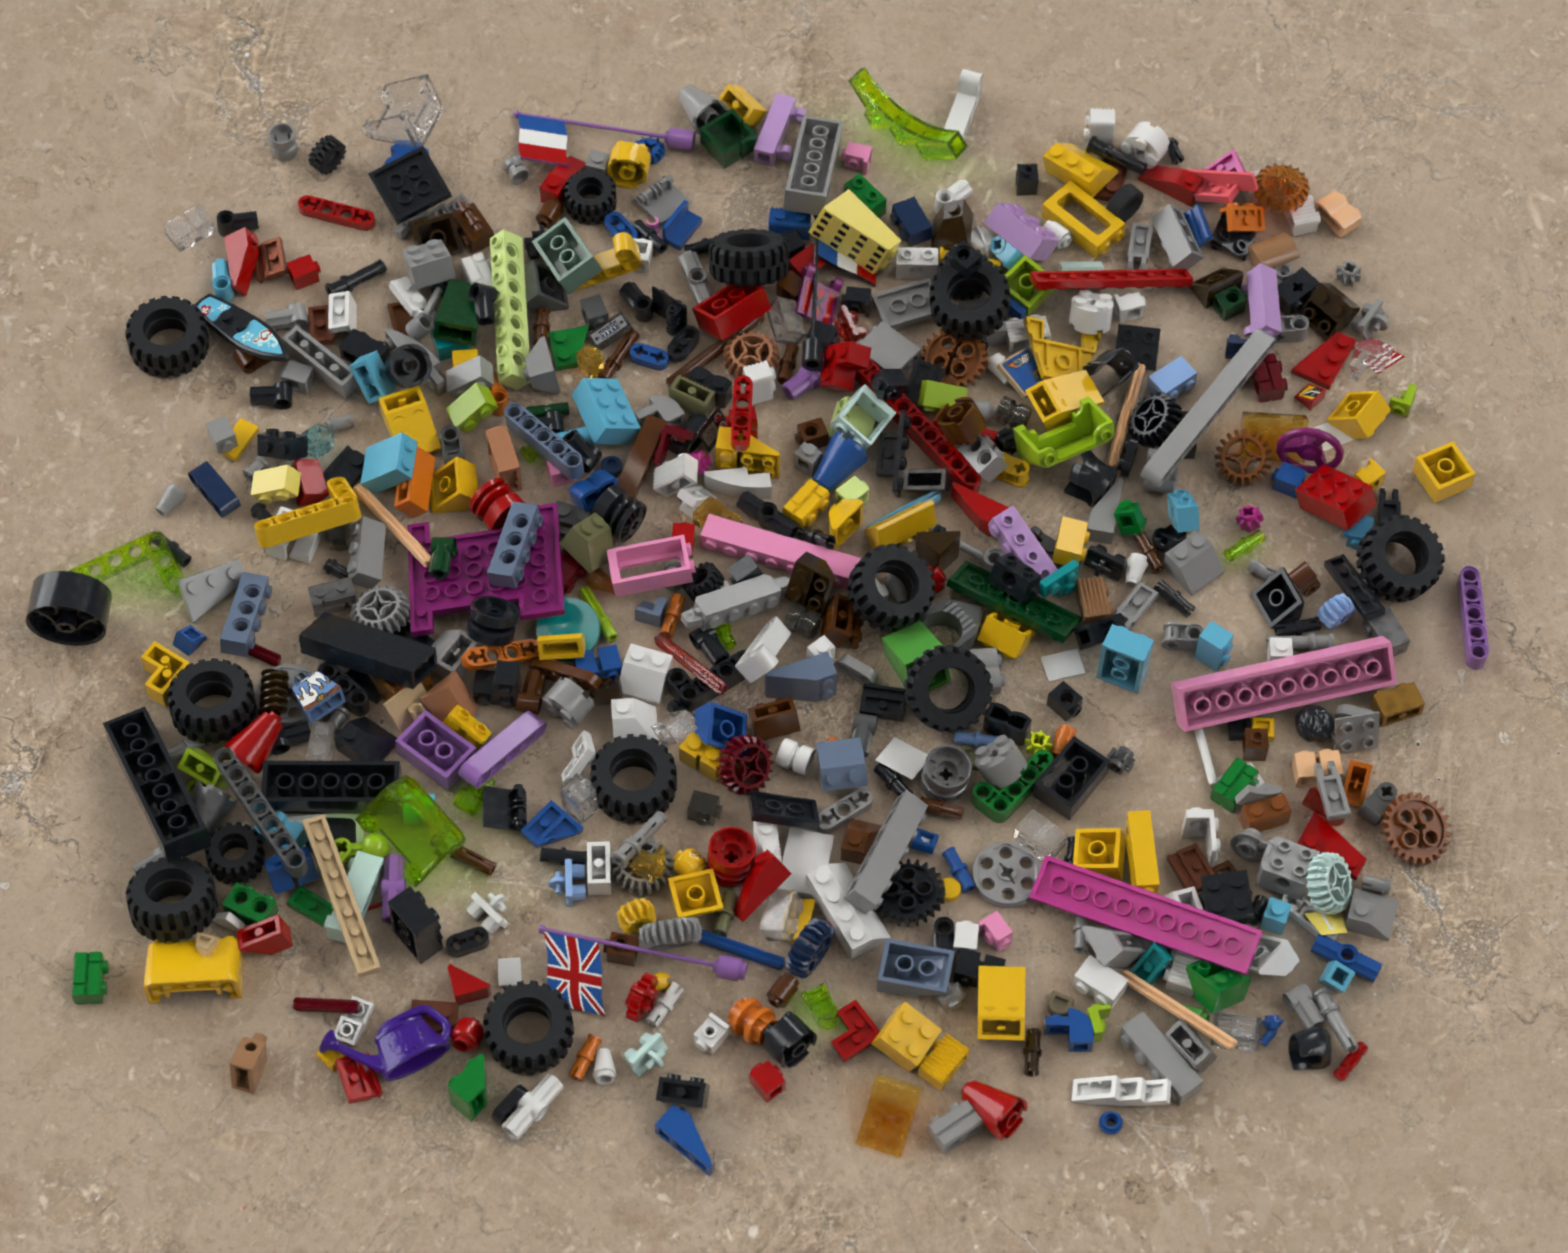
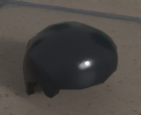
M1170 524L1166 528L1154 530L1152 542L1158 550L1166 553L1185 540L1187 532L1178 533L1173 525Z

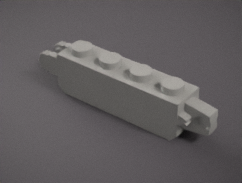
M763 574L697 596L694 608L682 613L681 621L686 628L700 626L704 631L767 609H772L779 605L780 600L784 599L790 579L785 576L773 579L770 575Z

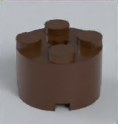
M972 398L955 399V404L951 406L946 404L939 410L936 420L950 445L963 443L971 445L977 440V436L983 429L987 427V422Z

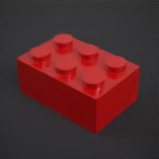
M727 285L692 308L699 329L720 340L728 339L733 333L747 327L750 322L762 317L767 311L772 309L764 287L759 285L753 287Z
M1325 464L1295 489L1300 509L1345 530L1351 529L1377 505L1372 485Z

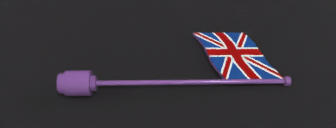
M542 924L539 927V933L545 936L548 955L547 984L551 985V991L557 989L561 993L562 998H566L570 1009L606 1016L602 1002V962L599 944L713 967L712 972H716L717 978L736 982L739 980L744 981L747 973L748 962H743V959L720 955L719 959L715 958L714 962L545 928L546 925Z

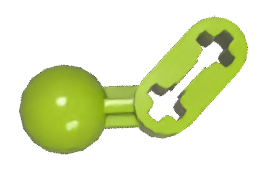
M378 833L366 835L362 842L351 843L346 838H338L334 841L337 850H341L339 855L344 869L347 867L350 859L356 856L357 851L385 858L389 852L388 840ZM316 864L319 877L322 879V877H321V875H320V872H319V869H318V866H317V864Z

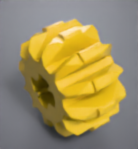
M635 898L631 902L628 901L626 905H622L620 910L616 912L620 928H622L623 932H628V934L635 932L639 934V929L643 925L657 920L653 904L645 898L639 900Z

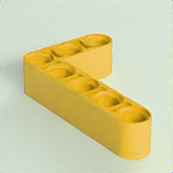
M336 477L328 480L329 500L256 522L254 529L259 547H273L360 519L361 512L357 495L345 478Z

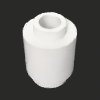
M1048 220L1043 225L1044 228L1047 227L1056 233L1055 237L1060 240L1056 246L1058 249L1066 248L1071 243V231L1056 221Z

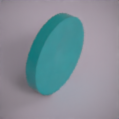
M564 598L565 615L538 619L536 625L537 638L544 635L584 633L586 639L585 651L594 650L598 644L601 634L599 618L593 608L580 599ZM573 658L556 659L562 662L574 661Z

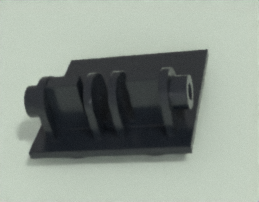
M1222 213L1212 234L1211 248L1218 250L1223 246L1244 261L1249 252L1248 246L1252 245L1257 232H1228L1227 215Z
M652 286L653 312L666 319V331L671 336H674L682 327L687 326V306L682 301L669 296L666 291Z
M1119 324L1116 349L1124 347L1139 364L1145 365V369L1156 370L1161 329ZM1121 358L1123 364L1128 366V363L1123 358Z
M515 784L512 789L482 787L483 827L520 832L527 825V801L523 785Z

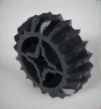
M1157 391L1155 394L1150 393L1148 397L1143 396V401L1141 403L1137 402L1138 406L1136 409H1132L1133 415L1129 416L1131 421L1128 423V426L1130 427L1129 432L1131 436L1136 438L1139 444L1146 448L1160 447L1181 422L1180 418L1183 416L1181 413L1182 407L1173 396Z

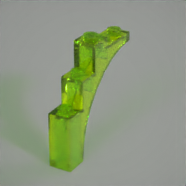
M860 68L848 80L866 109L863 114L873 129H889L898 145L914 144L924 160H956L967 149L968 145L959 130L936 127L910 114L881 89L866 68Z

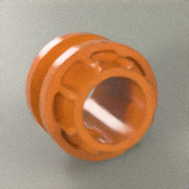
M756 998L738 1000L728 1015L731 1031L737 1036L743 1035L744 1040L750 1045H762L765 1038L763 1035L764 1030L769 1025H775L778 1022L775 1019V1012L769 1007L762 1008L761 1001Z

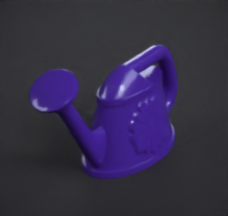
M419 1005L387 1020L381 1025L374 1039L379 1053L377 1055H366L341 1044L336 1039L334 1030H329L325 1034L319 1051L321 1054L328 1051L339 1052L383 1074L385 1081H394L426 1068L445 1055L451 1047L448 1040L451 1036L452 1027L450 1021L436 1009L428 1005ZM426 1014L442 1026L441 1035L439 1036L424 1021V1018L419 1015Z

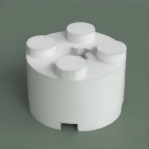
M1140 122L1125 138L1120 149L1123 153L1147 163L1146 169H1152L1168 151L1169 138L1160 127L1150 126V122Z
M1087 289L1080 290L1079 294L1073 296L1071 301L1069 325L1073 324L1074 330L1085 334H1097L1099 330H1103V333L1109 331L1114 305L1112 296L1109 294L1092 293Z

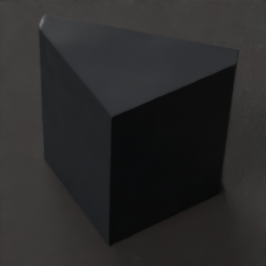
M1284 567L1279 569L1251 593L1270 628L1273 629L1275 624L1292 622L1293 619L1301 618L1305 602Z

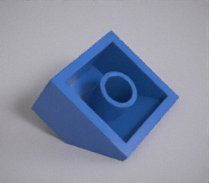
M709 702L695 709L694 731L704 744L717 749H726L725 742H731L732 737H739L742 734L746 735L747 714L714 702Z

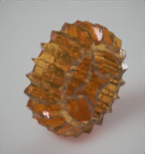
M1274 162L1272 167L1267 165L1255 177L1259 189L1256 192L1254 191L1255 198H1258V204H1263L1264 209L1271 208V213L1274 210H1277L1279 214L1282 211H1285L1287 214L1291 210L1296 212L1298 207L1302 208L1304 202L1308 199L1310 190L1308 178H1305V172H1300L1299 167L1292 168V164L1285 166L1284 162L1281 165H1277Z

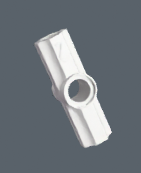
M547 1074L532 1092L528 1091L518 1102L517 1109L502 1125V1129L511 1138L518 1140L534 1121L538 1122L542 1119L548 1110L549 1104L564 1088L559 1079L554 1075Z

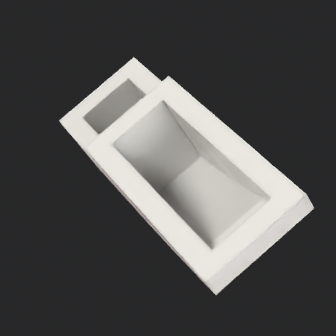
M747 467L704 472L705 487L716 492L740 497L743 492L749 491L760 499L771 498L772 486L769 472L748 474Z

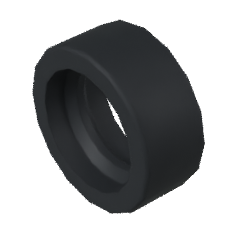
M1126 184L1112 196L1106 209L1125 223L1140 208L1144 194L1134 185Z

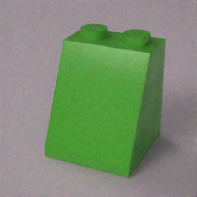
M921 621L882 638L885 656L903 686L905 680L908 679L907 671L909 667L912 668L915 664L913 661L916 657L920 658L923 656V652L927 649L933 650L934 646L942 645ZM949 668L942 669L934 675L929 684L928 692L951 682Z

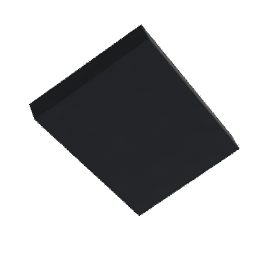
M749 791L748 801L751 821L819 830L820 821L816 800Z

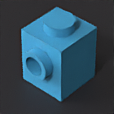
M1364 516L1351 529L1344 531L1343 537L1347 538V547L1355 550L1360 547L1359 542L1373 527L1374 518Z

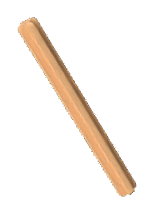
M1139 364V368L1131 375L1106 465L1117 469L1128 432V423L1131 421L1129 416L1133 414L1132 409L1135 407L1146 368L1144 364Z
M360 483L354 486L353 491L357 497L382 523L386 524V527L424 567L428 568L432 556L366 487Z
M1128 970L1122 972L1121 975L1129 980L1128 986L1179 1019H1182L1230 1051L1234 1049L1237 1044L1235 1038Z

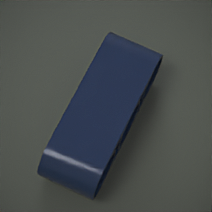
M207 461L188 472L191 482L220 517L223 518L241 507L238 497Z

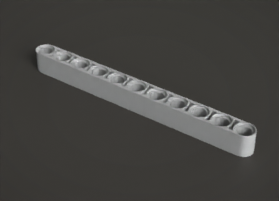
M1259 328L1254 331L1147 462L1140 474L1141 478L1158 488L1162 486L1269 354L1276 342V338Z

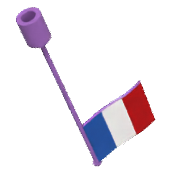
M519 110L514 112V117L518 118L519 122L518 148L522 160L569 167L566 156L567 131L565 124L663 138L668 148L693 151L695 146L696 131L671 127L664 135L521 113Z

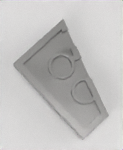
M235 559L177 580L191 622L196 621L238 587L244 572L240 559Z

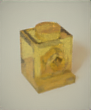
M588 344L576 353L577 367L588 378L598 376L605 366L602 352Z

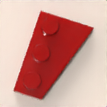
M1336 332L1294 366L1291 373L1330 390L1355 347L1357 340L1343 333Z
M1315 811L1297 844L1319 851V854L1324 852L1338 853L1340 857H1344L1345 863H1348V870L1351 871L1350 877L1355 881L1367 860Z

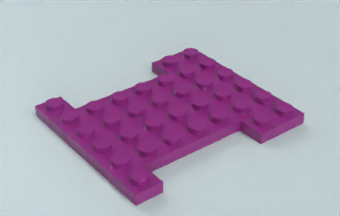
M558 504L538 505L540 514L543 516L542 525L537 529L536 542L531 546L530 559L528 563H525L523 579L519 581L516 589L491 585L487 574L503 528L448 536L456 538L457 553L455 557H452L449 577H446L444 580H437L431 577L429 574L430 566L428 568L424 567L408 550L412 637L434 634L435 615L469 611L472 600L481 596L500 597L514 604L519 603L521 621L565 615L561 545L559 544L561 539ZM429 522L407 525V531L432 556Z

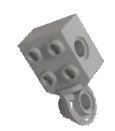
M1246 828L1231 838L1230 846L1237 855L1245 859L1261 862L1256 877L1258 886L1302 901L1307 889V880L1305 878L1308 877V873L1306 870L1310 868L1309 862L1320 853L1319 851L1278 836L1267 841L1254 828Z

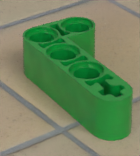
M1047 750L1037 751L1027 761L1026 770L1023 767L1020 771L1022 776L1014 783L1001 788L1000 791L987 782H978L973 787L972 805L995 823L1007 821L1033 793L1035 782L1053 762V755ZM1025 777H1030V778H1032L1033 780L1028 781V780H1025L1024 778H1025ZM1011 792H1016V793H1018L1019 795L1013 796V795H1011L1010 793H1011ZM978 794H984L987 797L982 798ZM1001 807V808H1003L1004 810H1003V811H998V810H996L995 808Z

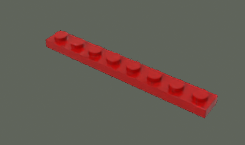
M1187 269L1031 271L1029 277L1035 289L1042 291L1047 289L1067 290L1074 288L1080 290L1087 288L1125 289L1126 287H1136L1139 289L1145 287L1182 288L1184 286H1192L1193 278Z

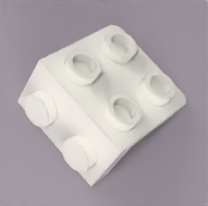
M1194 807L1185 812L1181 829L1182 838L1205 837L1206 859L1212 868L1214 862L1218 861V852H1220V838H1216L1219 821L1218 818H1214V809Z

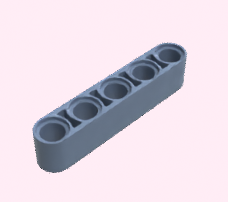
M510 403L505 407L506 424L512 432L566 477L575 480L583 476L584 466L579 452L522 405Z

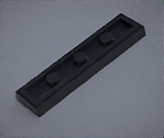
M1344 554L1324 561L1326 570L1344 594L1352 600L1357 611L1365 621L1385 614L1384 606Z

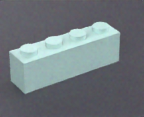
M357 851L355 858H351L348 863L347 871L349 873L347 877L364 920L384 870V858ZM333 910L331 915H327L324 923V928L327 929V938L345 943Z

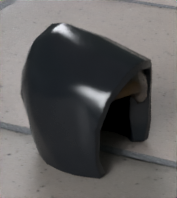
M1312 1027L1303 1029L1290 1036L1288 1050L1293 1070L1323 1069L1331 1065L1332 1045L1328 1030Z

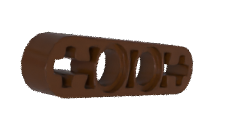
M536 656L529 664L530 670H540L546 674V679L557 682L560 677L563 679L566 677L586 691L596 692L602 683L600 677L591 671L553 660H540L539 656Z

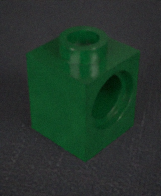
M1233 285L1214 295L1212 307L1221 319L1226 321L1245 311L1247 297L1242 290L1240 291L1236 285Z

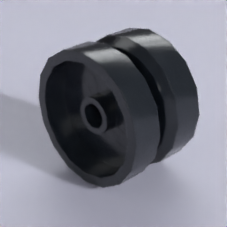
M481 596L472 600L469 613L470 618L468 619L466 629L468 637L475 642L488 646H505L512 643L516 629L514 625L517 624L519 615L518 607L511 601L494 596Z

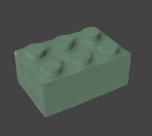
M566 217L532 241L568 294L603 270Z

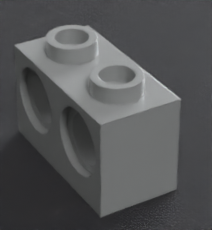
M979 434L973 444L966 445L964 443L958 450L978 474L990 483L1008 464L1003 460L1005 457L1003 452L997 447H992L995 444L988 435L982 436Z

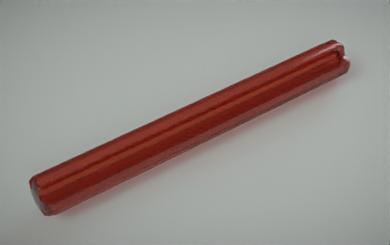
M659 633L658 636L654 637L655 644L667 654L673 655L677 662L715 692L723 695L724 692L728 691L726 682L666 635Z

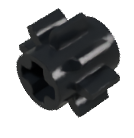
M1005 427L998 431L999 436L995 440L997 447L1007 454L1010 453L1012 455L1017 452L1014 430Z

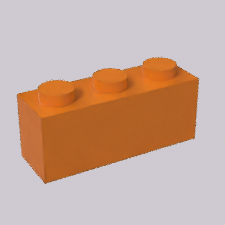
M418 446L412 479L397 485L394 503L396 509L411 518L428 512L435 457Z

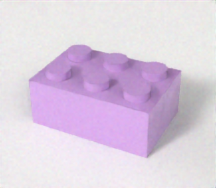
M997 203L984 224L1022 254L1027 255L1031 260L1047 261L1060 242L1055 237L1056 233L1047 227H1042L1040 220L1036 217L1028 216L1024 213L1025 209L1019 204Z

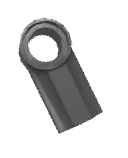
M855 712L852 738H861L864 757H868L872 736L875 735L877 716Z

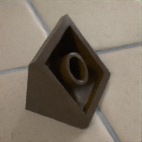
M1222 267L1193 281L1192 286H1189V288L1206 309L1213 305L1215 294L1233 285H1236L1240 290L1244 274L1240 270Z
M960 531L917 532L915 551L921 560L924 558L928 563L926 567L929 565L932 568L939 566L944 571L959 556L961 533Z

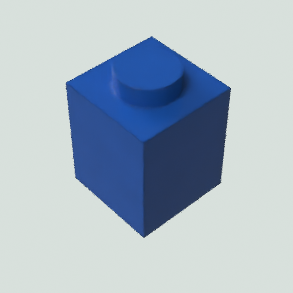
M1283 462L1280 469L1276 468L1271 478L1274 481L1272 489L1296 499L1295 489L1305 481L1307 471Z

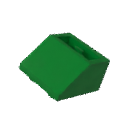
M1203 960L1196 961L1186 967L1196 1001L1212 1014L1245 999L1251 981L1248 975L1245 976Z
M481 1053L476 1058H471L466 1063L465 1069L460 1074H455L448 1083L451 1105L471 1122L488 1106L487 1072L485 1058Z

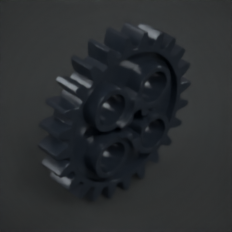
M907 859L906 864H903L900 860L899 864L901 866L897 873L891 876L892 884L885 893L883 892L881 896L883 901L876 909V913L880 912L882 919L888 917L890 924L897 920V926H900L902 922H906V926L909 927L910 923L914 921L915 925L919 926V920L922 919L927 923L928 915L934 918V910L941 911L940 904L945 903L944 896H946L944 880L941 879L940 873H936L935 867L928 868V862L921 866L919 859L914 864H911L910 859Z

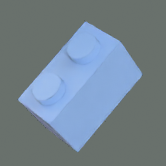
M1180 356L1148 377L1147 390L1153 394L1157 391L1165 392L1177 399L1181 393L1190 391L1195 386L1197 372Z

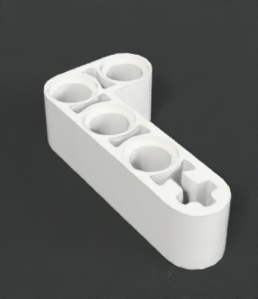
M965 69L962 70L958 83V92L941 136V146L961 150L981 95L983 74Z
M777 616L772 618L762 628L735 665L736 669L749 683L754 682L776 666L779 660L775 656L791 635V631Z

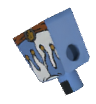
M319 671L314 672L308 677L305 673H299L294 679L296 683L292 688L294 696L311 725L346 702L341 687Z

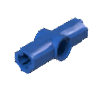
M1320 933L1310 951L1328 961L1336 960L1355 971L1356 975L1372 983L1376 980L1383 965L1359 953L1352 944H1341ZM1342 956H1348L1351 960H1345Z

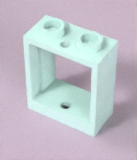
M864 384L854 393L831 422L830 426L835 432L842 433V437L845 440L851 438L866 450L872 445L896 412L882 399H878L876 394ZM855 403L878 422L867 438L844 418Z

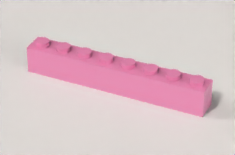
M711 514L708 515L700 534V546L709 551L715 550L725 553L727 556L739 558L749 554L755 563L766 565L771 569L787 571L789 574H792L795 561L807 551L827 562L836 577L833 587L847 589V582L850 580L849 575L861 560L859 557Z

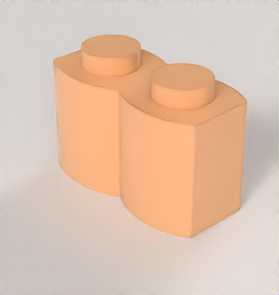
M1334 190L1316 202L1315 211L1320 213L1321 220L1328 224L1338 237L1341 238L1360 226L1362 220L1360 211L1348 204L1347 198L1338 191Z

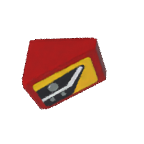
M1308 384L1295 396V399L1309 410H1312L1324 399L1326 390Z

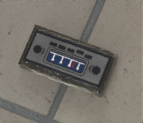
M620 311L587 335L596 350L600 352L633 330V327L625 314Z

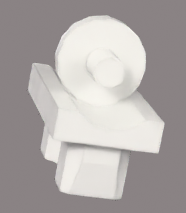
M476 892L473 893L471 898L474 901L469 905L467 911L475 919H478L484 912L489 914L481 924L489 933L492 934L500 926L506 928L510 924L496 911L499 909L503 913L507 910V907L504 905L506 897L503 894L495 896L493 893H489L487 898L491 902L488 903L482 896H479Z

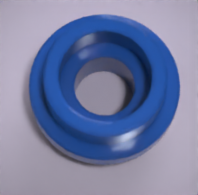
M1108 1111L1101 1115L1099 1127L1104 1133L1114 1135L1122 1129L1123 1121L1118 1113ZM1112 1121L1115 1125L1110 1127L1106 1123Z

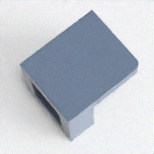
M658 596L656 604L642 601L640 607L636 606L635 620L661 627L664 612L667 610V598Z

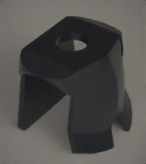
M1121 347L1100 354L1094 362H1087L1088 365L1083 366L1082 369L1086 370L1089 376L1097 373L1103 366L1108 365L1118 374L1119 381L1102 395L1103 398L1115 391L1139 368V364L1127 349ZM1121 358H1123L1128 363V366L1123 364Z
M1089 450L1081 454L1084 461L1082 465L1078 463L1073 464L1068 479L1070 482L1065 487L1064 493L1085 501L1090 507L1094 508L1114 485L1117 470L1104 464Z

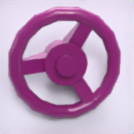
M1307 427L1292 429L1284 433L1276 443V453L1282 463L1286 462L1310 474H1313L1323 464L1335 469L1344 458V449L1340 441L1332 434L1320 429ZM1326 441L1336 451L1335 458L1328 463L1326 462L1322 444ZM1297 452L1300 458L1314 461L1317 466L1298 463L1288 457L1286 453Z

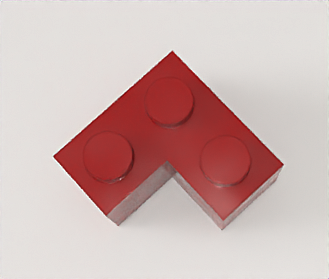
M852 341L827 345L824 352L825 359L820 376V386L840 393L853 391L856 370L868 369L872 348Z

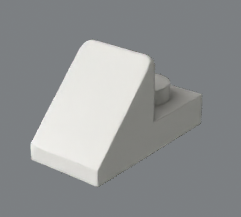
M701 486L683 488L677 494V497L683 500L679 509L693 520L698 519L717 498Z

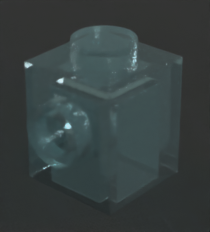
M317 423L301 433V435H307L308 455L318 459L334 449L335 431Z

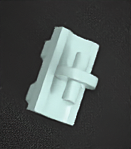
M646 1032L640 1038L639 1042L642 1047L638 1051L629 1048L624 1053L626 1062L631 1066L634 1075L640 1077L647 1069L650 1070L653 1066L660 1069L664 1065L661 1058L666 1054L665 1051L668 1048L663 1042V1036L660 1033L656 1032L652 1035Z

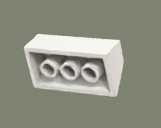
M846 863L825 864L807 873L805 884L812 893V897L816 900L826 920L834 927V933L850 960L885 943L886 938L891 939L874 909L865 914L843 899L854 879Z

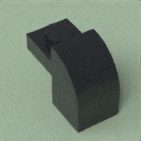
M1121 613L1073 629L1080 650L1103 644L1112 624L1126 627Z

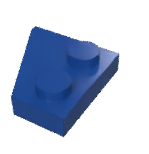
M551 800L520 831V834L536 848H540L583 832L584 827Z

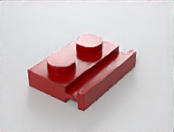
M347 1056L335 1060V1066L349 1104L382 1096L383 1092L375 1070Z

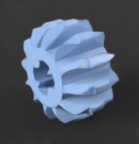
M1341 593L1325 602L1320 607L1317 615L1324 626L1328 629H1334L1353 616L1356 607L1349 597Z

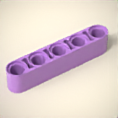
M1465 566L1460 571L1457 580L1465 662L1469 668L1479 670L1484 667L1489 654L1481 579L1477 568Z
M526 711L471 756L461 766L458 775L476 789L481 787L540 738L546 730L547 724L530 711Z

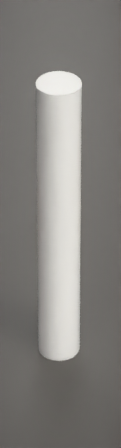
M1203 728L1195 729L1194 732L1210 787H1214L1218 781Z

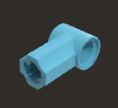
M216 259L212 263V286L215 296L229 302L234 297V291L231 284L228 261Z

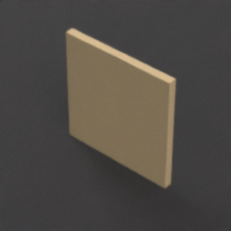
M421 682L414 689L404 687L383 704L401 734L424 710L429 712L420 698L427 692Z

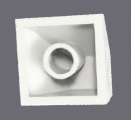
M635 698L611 699L614 738L618 736L625 738L627 734L639 737L642 734L647 735L649 740L651 738L659 740L655 706Z
M1262 935L1248 972L1262 975L1286 976L1292 972L1300 959L1288 940Z

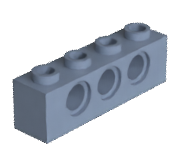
M512 502L487 571L491 585L516 589L519 581L523 579V568L530 559L531 546L536 542V532L538 527H541L543 521L538 505Z
M248 572L242 573L220 637L221 653L247 657L249 650L254 648L255 632L260 630V617L265 615L267 608L266 599H270L272 594L269 576Z

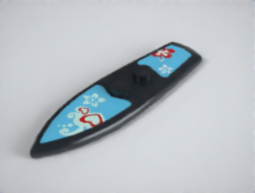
M211 293L195 303L200 312L203 313L206 325L235 348L264 360L289 361L288 351L281 337L260 318Z

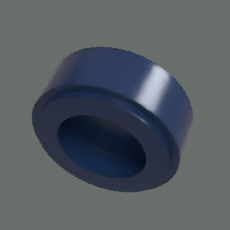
M608 456L602 460L601 469H604L616 478L622 472V462L618 457Z

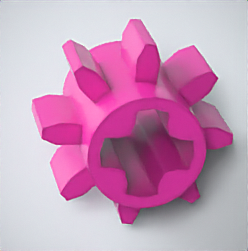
M704 450L689 453L690 456L698 460L697 475L709 471L708 466L712 465L709 454L705 455Z
M1248 505L1239 509L1240 515L1236 516L1237 524H1240L1241 530L1245 529L1248 532H1253L1261 528L1260 522L1264 521L1263 513L1259 511V507Z

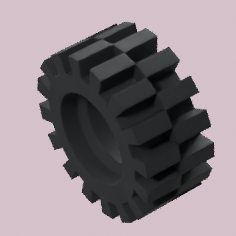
M326 135L325 138L322 137L320 142H316V147L311 149L313 152L309 154V164L325 175L332 173L333 169L336 170L337 165H341V159H344V154H346V146L332 135Z
M705 562L704 565L700 563L698 568L695 566L696 573H692L693 582L682 584V588L694 602L697 596L721 589L720 586L724 585V577L713 563Z

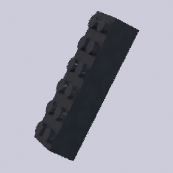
M263 761L261 792L275 812L279 810L288 814H400L402 770L400 761Z

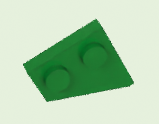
M588 325L548 332L556 371L577 368L580 354L584 349L586 336L589 334Z

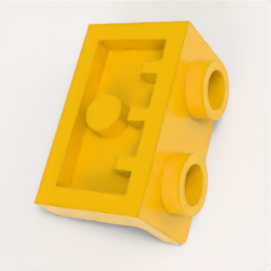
M458 704L442 722L474 745L477 751L492 734L483 723L477 721L466 709Z

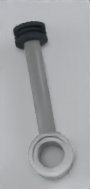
M447 281L432 285L431 291L433 294L424 311L406 324V332L410 338L419 341L435 328V321L431 314L440 297H444L448 285Z
M937 524L932 532L946 531V528ZM960 540L959 550L981 560L983 569L989 572L992 571L994 565L991 562H995V559L1005 555L1004 551L999 548H990L984 553Z

